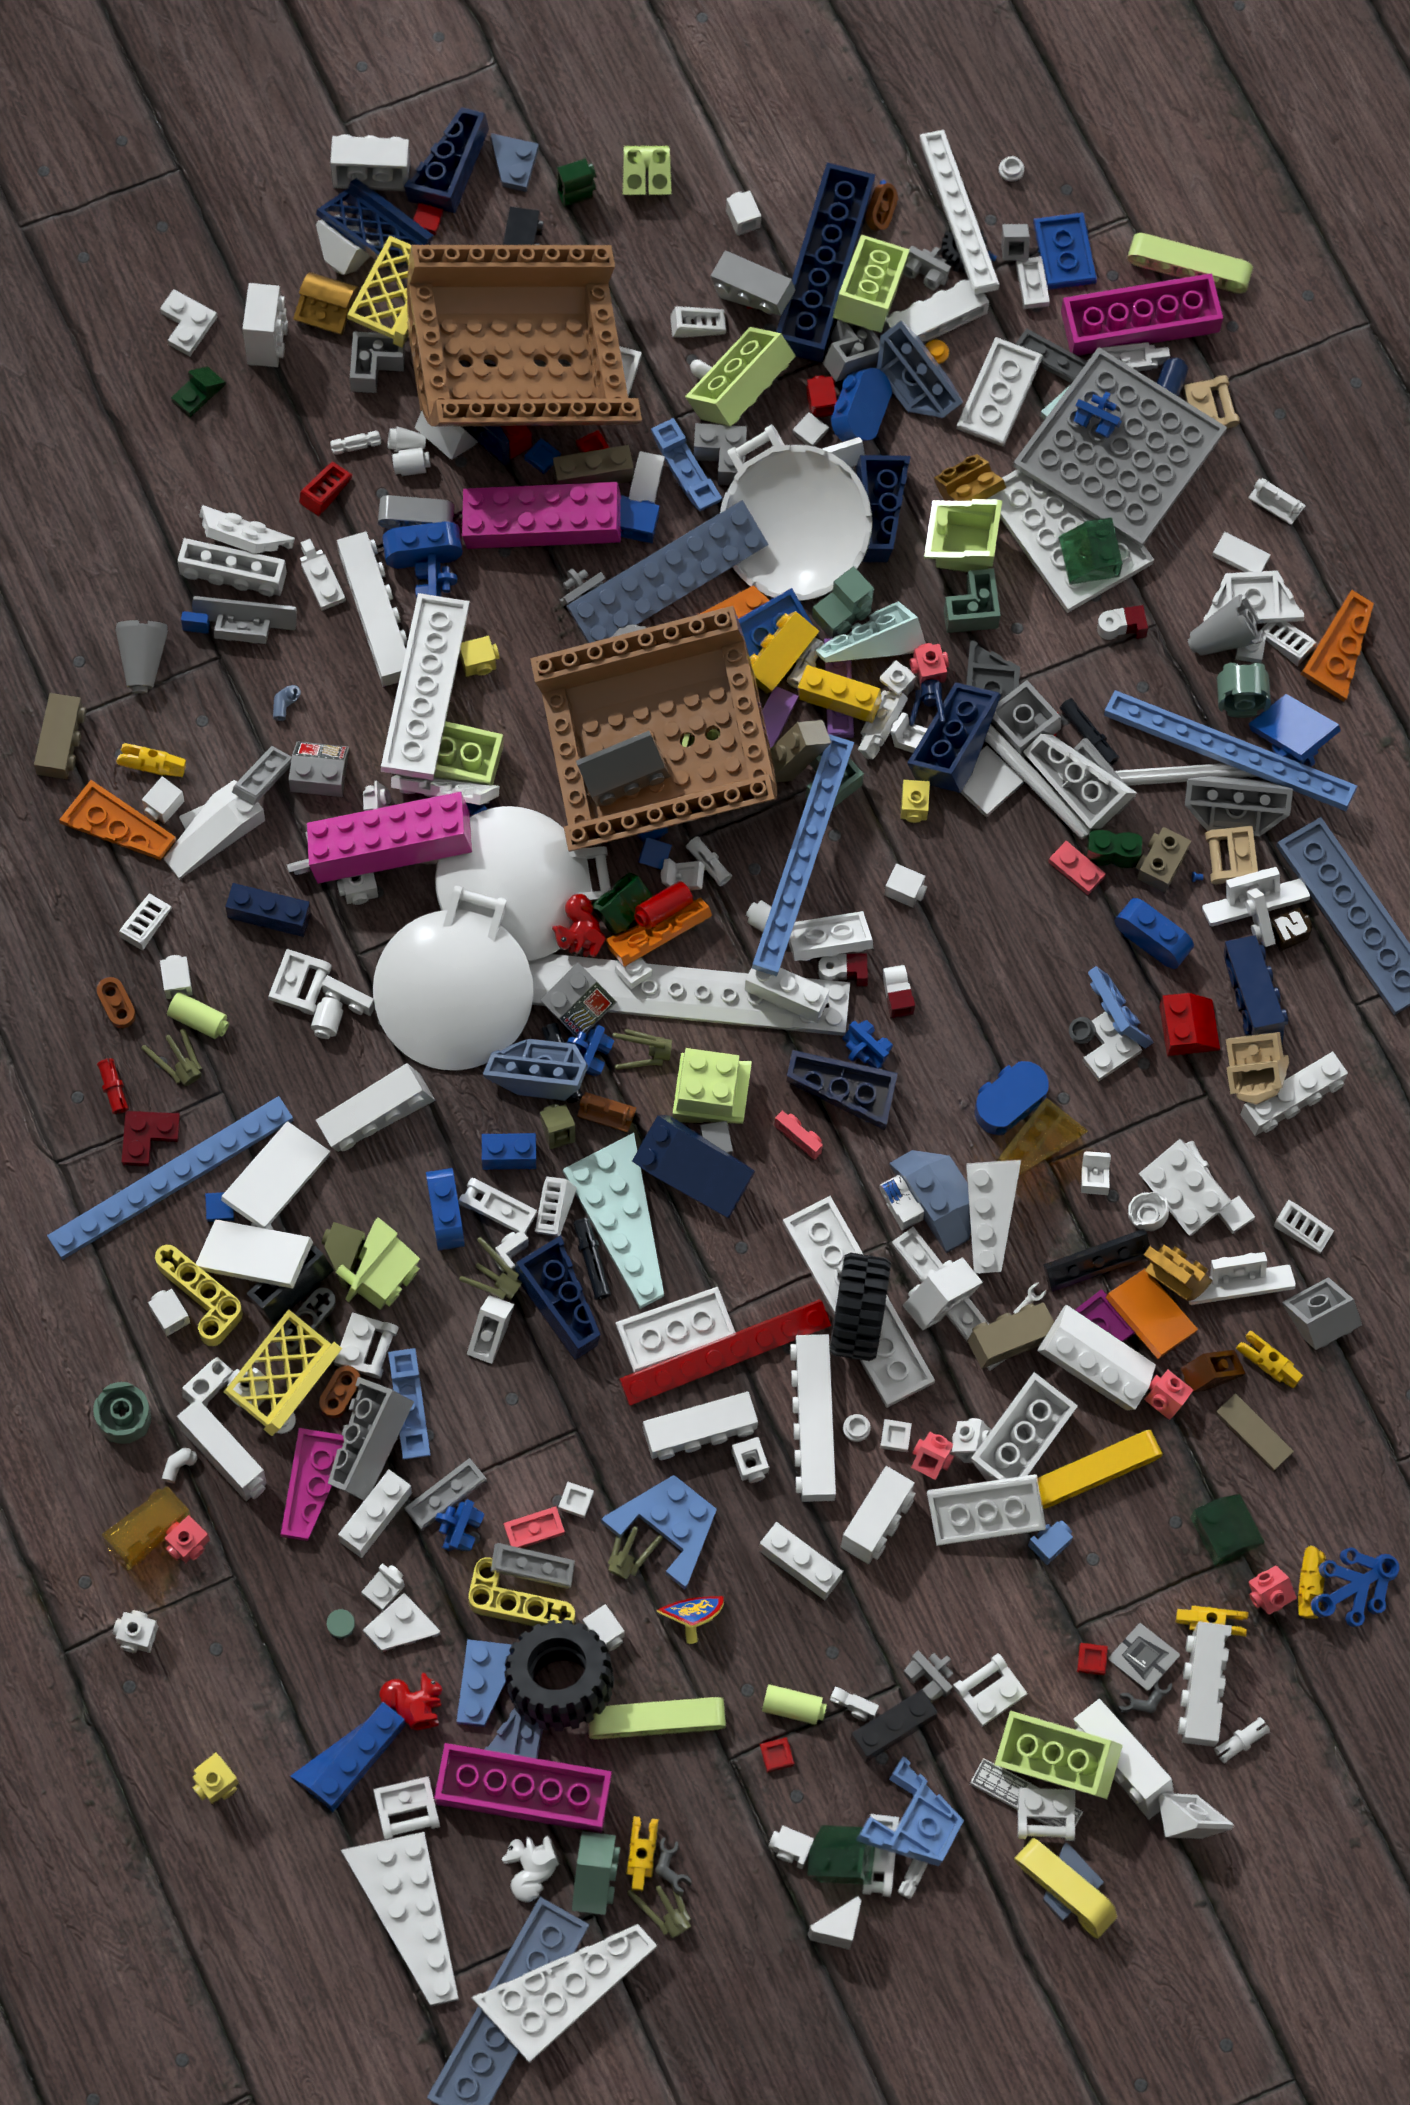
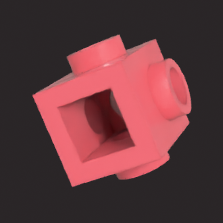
M925 643L914 649L913 658L910 659V667L912 673L917 674L920 687L923 681L930 679L938 680L941 683L946 681V668L949 667L947 653L942 652L940 644Z
M1167 1370L1161 1378L1156 1375L1152 1379L1148 1388L1150 1392L1144 1400L1170 1420L1185 1403L1193 1389L1171 1371Z
M929 1432L925 1440L919 1439L913 1454L917 1456L911 1468L936 1480L942 1469L946 1471L949 1469L954 1459V1456L950 1454L953 1443L949 1442L942 1435H935Z
M188 1515L181 1523L175 1522L166 1531L165 1541L168 1547L165 1549L176 1561L181 1558L187 1563L190 1559L196 1560L204 1552V1546L210 1539L208 1533Z
M1277 1566L1260 1573L1257 1577L1248 1581L1252 1591L1249 1594L1251 1601L1256 1608L1261 1607L1269 1615L1297 1599L1289 1577Z

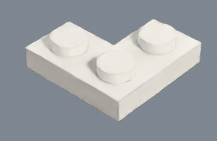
M174 289L160 308L161 314L179 323L168 339V344L188 356L192 355L217 319L215 311Z
M1107 1012L1092 1020L1096 1028L1095 1036L1102 1043V1046L1083 1058V1062L1098 1082L1142 1052L1138 1043L1125 1034L1121 1036L1115 1030L1112 1024L1115 1020Z

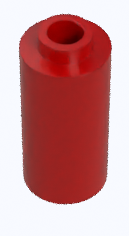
M677 881L636 906L635 920L641 927L651 929L693 903L692 893L684 882Z

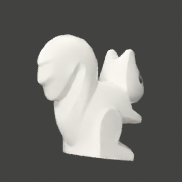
M549 1836L544 1837L543 1845L535 1846L533 1840L528 1837L526 1848L521 1840L515 1839L510 1843L507 1854L502 1858V1862L505 1864L521 1861L524 1870L514 1876L510 1886L513 1895L519 1901L531 1902L539 1897V1893L543 1890L541 1883L549 1879L556 1866L559 1865L558 1856Z

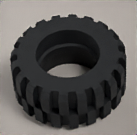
M848 1253L844 1256L829 1351L834 1356L864 1361L876 1359L891 1269V1262L887 1258L857 1253Z
M563 1619L562 1623L550 1620L547 1621V1625L541 1626L539 1623L532 1626L530 1633L525 1631L519 1636V1643L514 1642L509 1649L511 1655L506 1656L505 1680L511 1702L514 1704L517 1713L525 1717V1721L531 1725H535L537 1722L539 1728L549 1730V1727H554L555 1731H564V1727H571L573 1730L580 1728L579 1724L584 1721L586 1724L593 1721V1715L595 1713L599 1715L605 1709L604 1702L610 1701L612 1696L611 1689L614 1687L613 1668L607 1646L604 1641L600 1640L599 1634L594 1630L588 1632L586 1625L582 1623L573 1625L572 1620ZM556 1661H572L585 1669L582 1677L574 1685L562 1690H548L534 1682L536 1675L542 1668Z

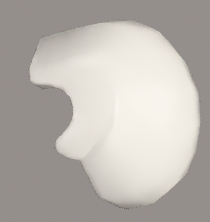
M1156 1191L1141 1193L1133 1197L1128 1206L1129 1220L1140 1230L1155 1231L1163 1227L1169 1216L1167 1199H1164Z

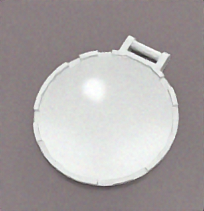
M772 424L765 428V432L738 448L733 447L728 450V454L738 473L725 493L720 513L743 500L769 544L734 565V570L748 585H754L760 592L773 598L790 588L793 589L799 601L814 599L833 591V583L838 577L853 566L856 569L859 567L871 538V506L867 492L859 477L843 460L826 450L808 445H784ZM771 441L772 447L744 462L743 456Z
M496 807L471 816L472 852L438 859L436 867V894L441 911L448 910L455 885L462 886L463 890L497 900L499 898L507 900L500 925L519 943L528 962L545 958L560 949L552 927L560 925L569 929L573 924L565 912V905L573 895L584 894L592 901L591 903H595L603 894L611 890L605 857L608 855L607 847L583 848L569 852L564 828L542 813L522 807ZM593 858L596 861L600 891L592 892L587 859ZM460 900L458 906L460 909L493 918L495 912L493 909Z
M455 885L448 910L429 913L413 920L399 930L384 948L374 975L373 999L375 1010L388 1038L400 1051L411 1059L423 1065L441 1070L470 1069L488 1063L492 1052L502 1051L512 1045L523 1031L533 1003V978L527 957L521 946L500 925L507 903L506 899H493L463 890L462 886ZM460 900L495 910L493 918L458 908Z

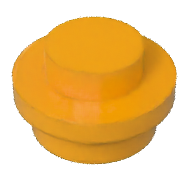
M931 340L925 345L938 364L943 363L948 358L949 348L945 342Z

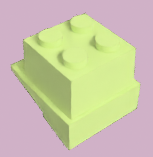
M1002 500L933 501L924 559H936V567L965 572L992 567Z
M686 1048L685 1053H681L672 1117L679 1122L687 1123L727 1121V1123L743 1124L752 1061H739V1055Z
M379 1217L374 1221L358 1257L361 1263L356 1275L343 1264L335 1273L351 1285L345 1299L346 1301L350 1302L359 1293L381 1310L385 1304L390 1307L402 1291L400 1286L402 1284L407 1286L417 1275L420 1269L417 1267L420 1258L397 1238L398 1233Z

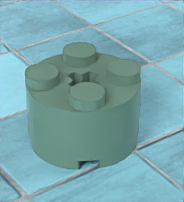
M1228 663L1223 666V671L1217 676L1218 707L1221 712L1224 709L1227 711L1228 716L1248 718L1256 716L1258 710L1264 709L1265 712L1270 708L1269 674L1265 670L1264 664L1238 665L1236 663Z
M127 1382L110 1384L103 1389L94 1402L93 1412L100 1432L108 1441L127 1444L147 1434L151 1423V1409L146 1395L134 1385ZM125 1409V1416L120 1417V1410Z

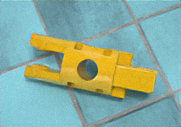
M127 743L122 745L121 752L123 754H120L116 761L117 764L127 768L162 776L183 777L186 769V760L171 755L168 752Z
M1251 1330L1247 1333L1246 1338L1260 1353L1244 1342L1239 1343L1236 1347L1237 1351L1258 1365L1259 1368L1278 1382H1284L1291 1388H1294L1303 1377L1293 1367L1294 1364L1288 1358L1284 1357Z
M1311 1545L1304 1550L1298 1590L1299 1616L1307 1619L1318 1618L1311 1610V1602L1314 1597L1323 1594L1325 1578L1319 1573V1566L1326 1559L1325 1553Z
M1192 1606L1191 1610H1177L1176 1623L1190 1625L1189 1630H1194L1198 1622L1210 1623L1207 1621L1209 1617L1216 1620L1213 1624L1225 1625L1226 1618L1247 1620L1248 1612ZM1232 1626L1231 1635L1246 1636L1247 1630L1245 1628Z
M633 1816L630 1856L627 1865V1875H633L632 1890L643 1891L644 1878L652 1877L653 1854L659 1819H651L649 1824L650 1836L649 1840L638 1839L641 1821L640 1817ZM643 1850L647 1853V1856L644 1859H640L636 1853Z

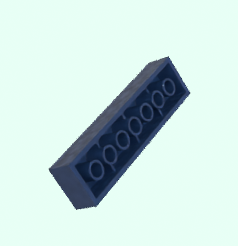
M826 163L792 277L795 292L781 315L776 333L782 334L796 357L819 363L824 361L836 318H833L837 299L860 239L866 211L874 191L875 174Z

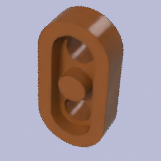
M890 183L877 185L872 194L866 211V222L873 231L886 229L891 222L898 201V193L896 188Z
M114 977L102 979L97 986V995L111 1024L117 1028L129 1027L134 1022L136 1014L122 983ZM109 990L116 992L113 996H107L106 993ZM122 1012L127 1014L124 1019L117 1017Z
M342 1366L338 1368L319 1399L321 1412L326 1417L338 1418L342 1416L359 1389L356 1387V1382L360 1374L354 1367ZM345 1378H350L352 1383L346 1386L342 1384V1381ZM332 1401H336L339 1404L335 1409L329 1408L328 1405Z

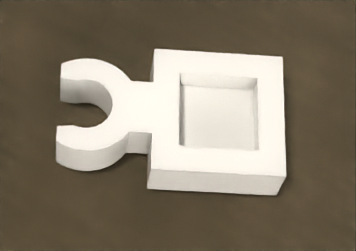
M838 1687L834 1688L830 1701L847 1707L848 1710L852 1711L851 1715L861 1721H866L867 1719L872 1721L879 1707L877 1704L855 1694L851 1695Z

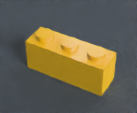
M796 611L789 615L785 613L776 624L779 627L773 635L769 633L761 642L760 646L763 648L759 654L756 655L754 653L750 657L757 686L766 694L775 689L819 633L817 628Z
M806 665L797 687L799 700L873 723L882 701L880 688L810 665Z

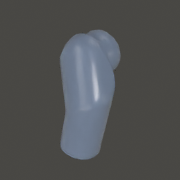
M287 686L274 696V720L283 721L286 719V708L294 703L301 694L298 686Z

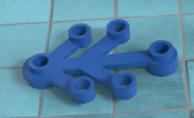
M1355 1548L1344 1549L1340 1554L1342 1563L1345 1565L1357 1563L1370 1568L1371 1570L1365 1574L1338 1566L1332 1560L1322 1562L1319 1566V1573L1322 1577L1330 1578L1334 1576L1350 1583L1330 1595L1321 1594L1314 1597L1311 1602L1312 1612L1318 1617L1329 1616L1334 1613L1337 1603L1356 1593L1353 1608L1346 1614V1622L1351 1627L1360 1626L1365 1621L1364 1608L1369 1584L1377 1580L1374 1597L1368 1600L1367 1609L1372 1614L1382 1613L1386 1608L1385 1596L1388 1582L1395 1579L1399 1572L1398 1561L1389 1554H1381L1373 1558L1359 1553ZM1348 1552L1352 1554V1561L1347 1558ZM1382 1564H1385L1387 1567L1386 1573L1382 1569ZM1326 1565L1331 1567L1330 1574L1326 1571ZM1374 1601H1377L1379 1604L1378 1610L1374 1607ZM1318 1602L1323 1604V1611L1319 1609ZM1353 1614H1356L1358 1617L1357 1623L1352 1618Z

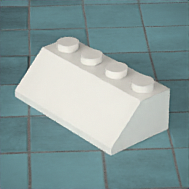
M1068 1305L1064 1306L1037 1350L1125 1410H1135L1150 1386L1156 1364Z
M1034 1372L970 1460L987 1481L1027 1476L1075 1411L1077 1405Z

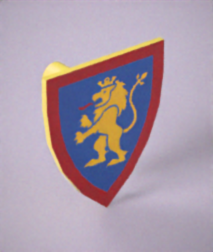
M706 1596L681 1600L659 1608L657 1612L684 1624L686 1642L694 1644L697 1642L696 1627L712 1621L720 1613L724 1606V1596Z

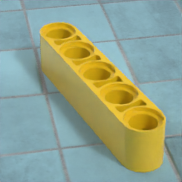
M1143 1431L1037 1478L1043 1509L1052 1507L1162 1457L1163 1453L1152 1431Z

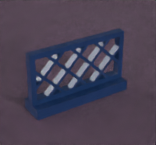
M357 178L350 182L348 189L316 211V216L375 260H377L384 247V242L389 237V235L382 234L381 229L389 233L390 236L410 245H430L434 236ZM343 201H346L351 206L343 205ZM327 212H339L340 217L332 216ZM345 213L357 214V219L345 218ZM362 215H365L370 220H363ZM347 225L359 227V231H352L347 227ZM364 227L375 228L377 233L365 232ZM366 240L378 241L379 246L370 245ZM390 247L388 251L390 255L403 256L401 249ZM404 261L401 263L394 264L396 270H398L407 262Z

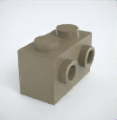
M1165 827L1162 828L1159 835L1154 833L1148 844V847L1151 848L1147 856L1143 854L1136 866V869L1140 870L1137 880L1166 893L1189 850L1191 840Z

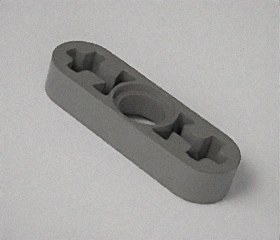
M327 1288L315 1290L295 1315L299 1318L304 1315L311 1316L314 1320L311 1328L316 1331L335 1309L336 1300L334 1293ZM328 1296L329 1305L323 1304L318 1309L320 1317H318L313 1311L319 1305L317 1298L321 1297L324 1299ZM288 1321L284 1326L285 1337L293 1336L294 1331L291 1329L292 1327L297 1331V1326L291 1321ZM299 1340L293 1341V1347L286 1346L288 1355H295L300 1350ZM276 1342L277 1349L282 1354L281 1344Z

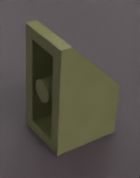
M553 1104L545 1107L544 1111L540 1112V1122L549 1150L574 1143L575 1124L566 1104L562 1106Z
M333 1222L331 1230L326 1229L323 1235L322 1244L324 1245L325 1254L334 1269V1273L342 1264L353 1273L365 1243V1234L362 1231ZM335 1273L341 1287L347 1289L349 1283Z

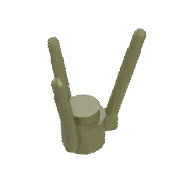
M181 1029L180 1032L190 1060L189 1058H184L170 1035L166 1036V1040L179 1060L175 1065L176 1071L146 1045L141 1047L149 1057L173 1077L177 1084L182 1082L184 1086H188L202 1076L200 1072L202 1067L196 1059L185 1029Z
M625 1029V1034L613 1033L612 1035L616 1039L649 1045L648 1056H654L653 1059L617 1064L614 1067L616 1070L648 1065L662 1066L663 1060L670 1061L672 1039L655 1037L630 1029Z
M479 1237L478 1242L508 1275L502 1273L501 1276H498L488 1268L477 1263V1269L496 1281L494 1285L496 1288L463 1276L459 1280L492 1293L502 1300L504 1297L511 1300L522 1284V1281L517 1279L519 1274L513 1271L483 1238Z
M633 1527L622 1552L619 1551L622 1536L619 1538L616 1535L612 1555L608 1561L610 1565L608 1571L626 1580L630 1574L635 1576L639 1567L662 1541V1535H659L650 1544L635 1564H633L635 1558L628 1555L638 1528Z
M661 1886L656 1887L668 1911V1914L663 1917L664 1923L632 1890H628L627 1894L660 1927L664 1935L669 1933L671 1938H674L691 1928L688 1922L691 1918L685 1909L680 1895L674 1892L679 1910L678 1908L674 1910Z

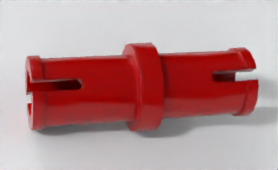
M110 1058L109 1062L108 1059L99 1061L97 1066L104 1083L102 1089L104 1093H107L112 1114H117V1111L118 1114L128 1111L129 1107L122 1090L124 1084L122 1080H119L114 1059Z

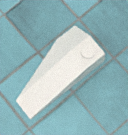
M233 780L210 797L164 857V861L179 880L265 821L264 810L258 802L254 805L232 793L233 786L237 781Z

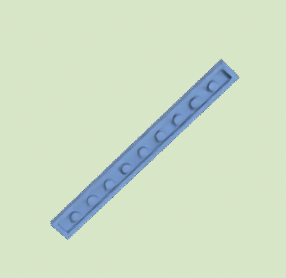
M1116 690L1104 712L1106 717L1275 784L1292 788L1293 791L1347 811L1357 789V785Z
M830 734L831 744L823 751L752 964V969L774 976L778 975L854 745L852 741Z
M278 1096L48 1234L47 1237L61 1260H64L281 1129L287 1121L291 1123L294 1121L293 1117Z

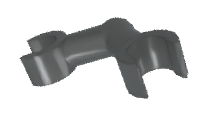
M1160 1677L1153 1685L1154 1690L1147 1701L1134 1699L1129 1693H1122L1119 1697L1129 1700L1130 1705L1127 1707L1118 1706V1710L1122 1713H1128L1131 1710L1153 1713L1162 1697L1170 1693L1172 1683H1170L1166 1690H1161L1158 1687Z
M664 1837L660 1842L659 1850L661 1855L655 1870L657 1875L673 1885V1890L677 1895L683 1896L684 1891L677 1884L684 1882L691 1886L692 1882L688 1876L678 1875L669 1868L672 1856L677 1853L678 1842H675L672 1850H667L664 1847Z

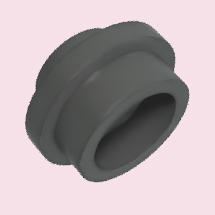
M1086 1017L1076 1018L1069 1026L1071 1039L1079 1044L1088 1043L1095 1036V1025Z

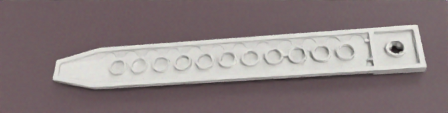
M551 954L545 958L528 962L533 978L534 993L532 1005L545 1006L540 999L578 962L617 1001L608 1011L611 1013L844 1036L846 1033L850 982L805 978L830 989L827 1002L829 1008H824L818 1023L746 992L745 980L748 976L747 973L647 964L652 969V976L633 989H630L615 973V966L620 963L617 960Z

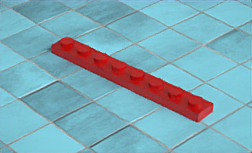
M819 1299L619 1378L627 1403L633 1405L796 1340V1335H809L831 1326L823 1301Z

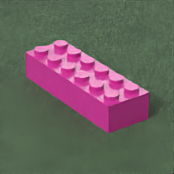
M1212 273L1063 298L1061 316L1071 353L1077 356L1095 353L1098 347L1104 348L1147 342L1152 344L1219 333L1223 322V315Z
M605 482L463 489L462 537L466 548L618 543L621 541V494L618 483Z
M462 792L307 823L309 866L317 883L472 852L470 814Z
M445 1743L434 1798L435 1805L602 1833L612 1771Z

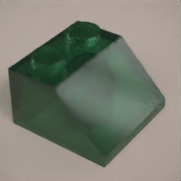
M1112 517L1086 521L1059 536L1069 585L1120 577L1123 563Z
M1240 1494L1211 1501L1194 1509L1190 1517L1215 1566L1265 1543Z
M822 1825L810 1847L807 1876L817 1882L871 1885L875 1847L856 1840L863 1827Z

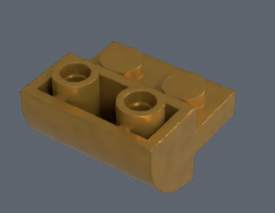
M309 272L299 291L300 298L293 320L343 335L348 320L347 314L357 298L359 287Z
M978 454L968 456L963 462L954 467L946 468L941 474L934 477L936 486L944 501L985 500L1006 488L1004 479L991 470L989 462Z
M1163 1245L1159 1251L1150 1246L1144 1254L1151 1261L1145 1271L1187 1301H1192L1199 1297L1213 1281L1206 1274L1208 1272L1206 1267L1197 1261L1193 1264L1186 1260L1188 1255L1176 1246L1171 1250L1166 1245Z

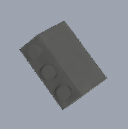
M650 731L576 761L597 807L610 805L616 799L625 795L637 794L640 789L649 785H659L666 778L670 777L660 748Z

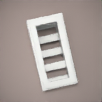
M675 306L671 314L672 337L681 338L725 334L724 309ZM703 318H705V325H702ZM711 318H715L716 326H712ZM691 319H694L695 325L691 324Z
M1288 622L1267 623L1261 629L1263 635L1266 636L1265 640L1296 666L1314 650L1316 642L1311 637ZM1275 625L1279 626L1280 628L1273 635L1269 633ZM1285 631L1287 635L1280 640L1278 637ZM1291 637L1294 639L1290 645L1286 644ZM1300 644L1302 647L1298 651L1294 648Z
M148 894L120 929V938L144 950L172 907L155 896ZM152 903L162 910L158 913L149 908V905ZM144 912H147L150 915L154 916L155 919L151 920L143 915ZM142 920L149 926L146 928L139 924L138 921ZM135 927L136 929L142 931V935H139L132 931L133 928Z
M546 1177L535 1228L537 1234L560 1236L577 1189L569 1180ZM551 1210L556 1211V1214H550ZM547 1221H554V1225H548Z
M1290 1200L1286 1203L1273 1226L1321 1254L1334 1232L1333 1229ZM1292 1214L1295 1217L1289 1224L1286 1220L1289 1217V1215ZM1301 1219L1302 1221H1304V1223L1301 1226L1300 1230H1298L1295 1228V1226ZM1308 1226H1313L1314 1228L1309 1236H1306L1304 1233ZM1319 1230L1323 1234L1316 1243L1313 1239Z

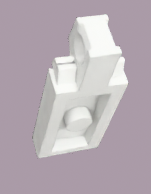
M1149 342L1101 348L1136 371L1158 368V365L1164 364L1165 360L1170 359L1169 347L1155 348V345H1149Z
M311 539L301 542V549L304 557L300 558L302 570L320 609L325 610L345 602V596L326 555L323 554L322 550H315Z
M882 691V701L873 723L866 721L861 731L863 737L858 751L861 752L864 758L874 759L880 751V746L886 741L893 722L897 720L908 699L904 693L896 695L891 691Z

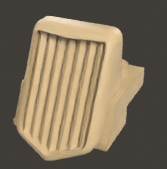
M1280 1032L1226 1039L1230 1065L1227 1067L1230 1094H1236L1239 1100L1256 1105L1276 1096L1280 1088H1283L1289 1065L1288 1055H1283Z

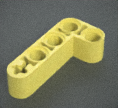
M172 1245L161 1246L155 1253L158 1270L208 1311L198 1325L202 1342L208 1346L219 1345L242 1319L243 1312L240 1301ZM165 1257L167 1259L173 1258L174 1264L177 1267V1269L175 1270L174 1265L169 1261L164 1263L163 1259ZM188 1272L196 1275L192 1281L186 1282L182 1280L183 1275ZM213 1289L216 1291L214 1297L207 1299L202 1296L204 1291ZM228 1306H233L237 1309L230 1316L222 1312ZM210 1326H215L219 1329L212 1336L206 1335L204 1331Z
M483 1558L477 1562L469 1590V1605L474 1613L531 1626L539 1623L541 1626H544L550 1620L562 1623L559 1621V1616L562 1612H566L567 1618L564 1620H572L573 1625L575 1624V1610L570 1603L499 1588L500 1573H495L491 1578H484L480 1575V1571L483 1568H491L492 1558ZM478 1594H485L489 1597V1600L484 1605H478L474 1602V1598ZM505 1600H512L516 1603V1606L513 1610L506 1611L501 1607V1604ZM538 1605L543 1609V1613L537 1617L531 1616L528 1613L529 1608ZM548 1608H552V1614H550V1620L547 1619V1618H548Z
M1032 1838L1014 1858L1016 1864L1025 1873L1077 1915L1082 1927L1096 1939H1099L1117 1919L1114 1905L1102 1893L1035 1838Z

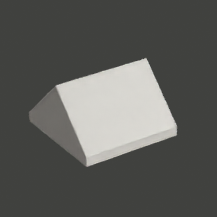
M421 411L415 425L416 430L451 460L477 443L461 426H430L424 417L423 411Z
M1161 1793L1159 1796L1165 1837L1202 1839L1231 1830L1234 1826L1233 1823L1198 1795Z
M854 1898L811 1925L808 1932L809 1939L850 1949L861 1904L860 1898Z

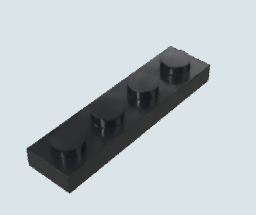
M1141 1229L1043 1264L1049 1289L1054 1292L1146 1259L1144 1254L1150 1247L1146 1231Z

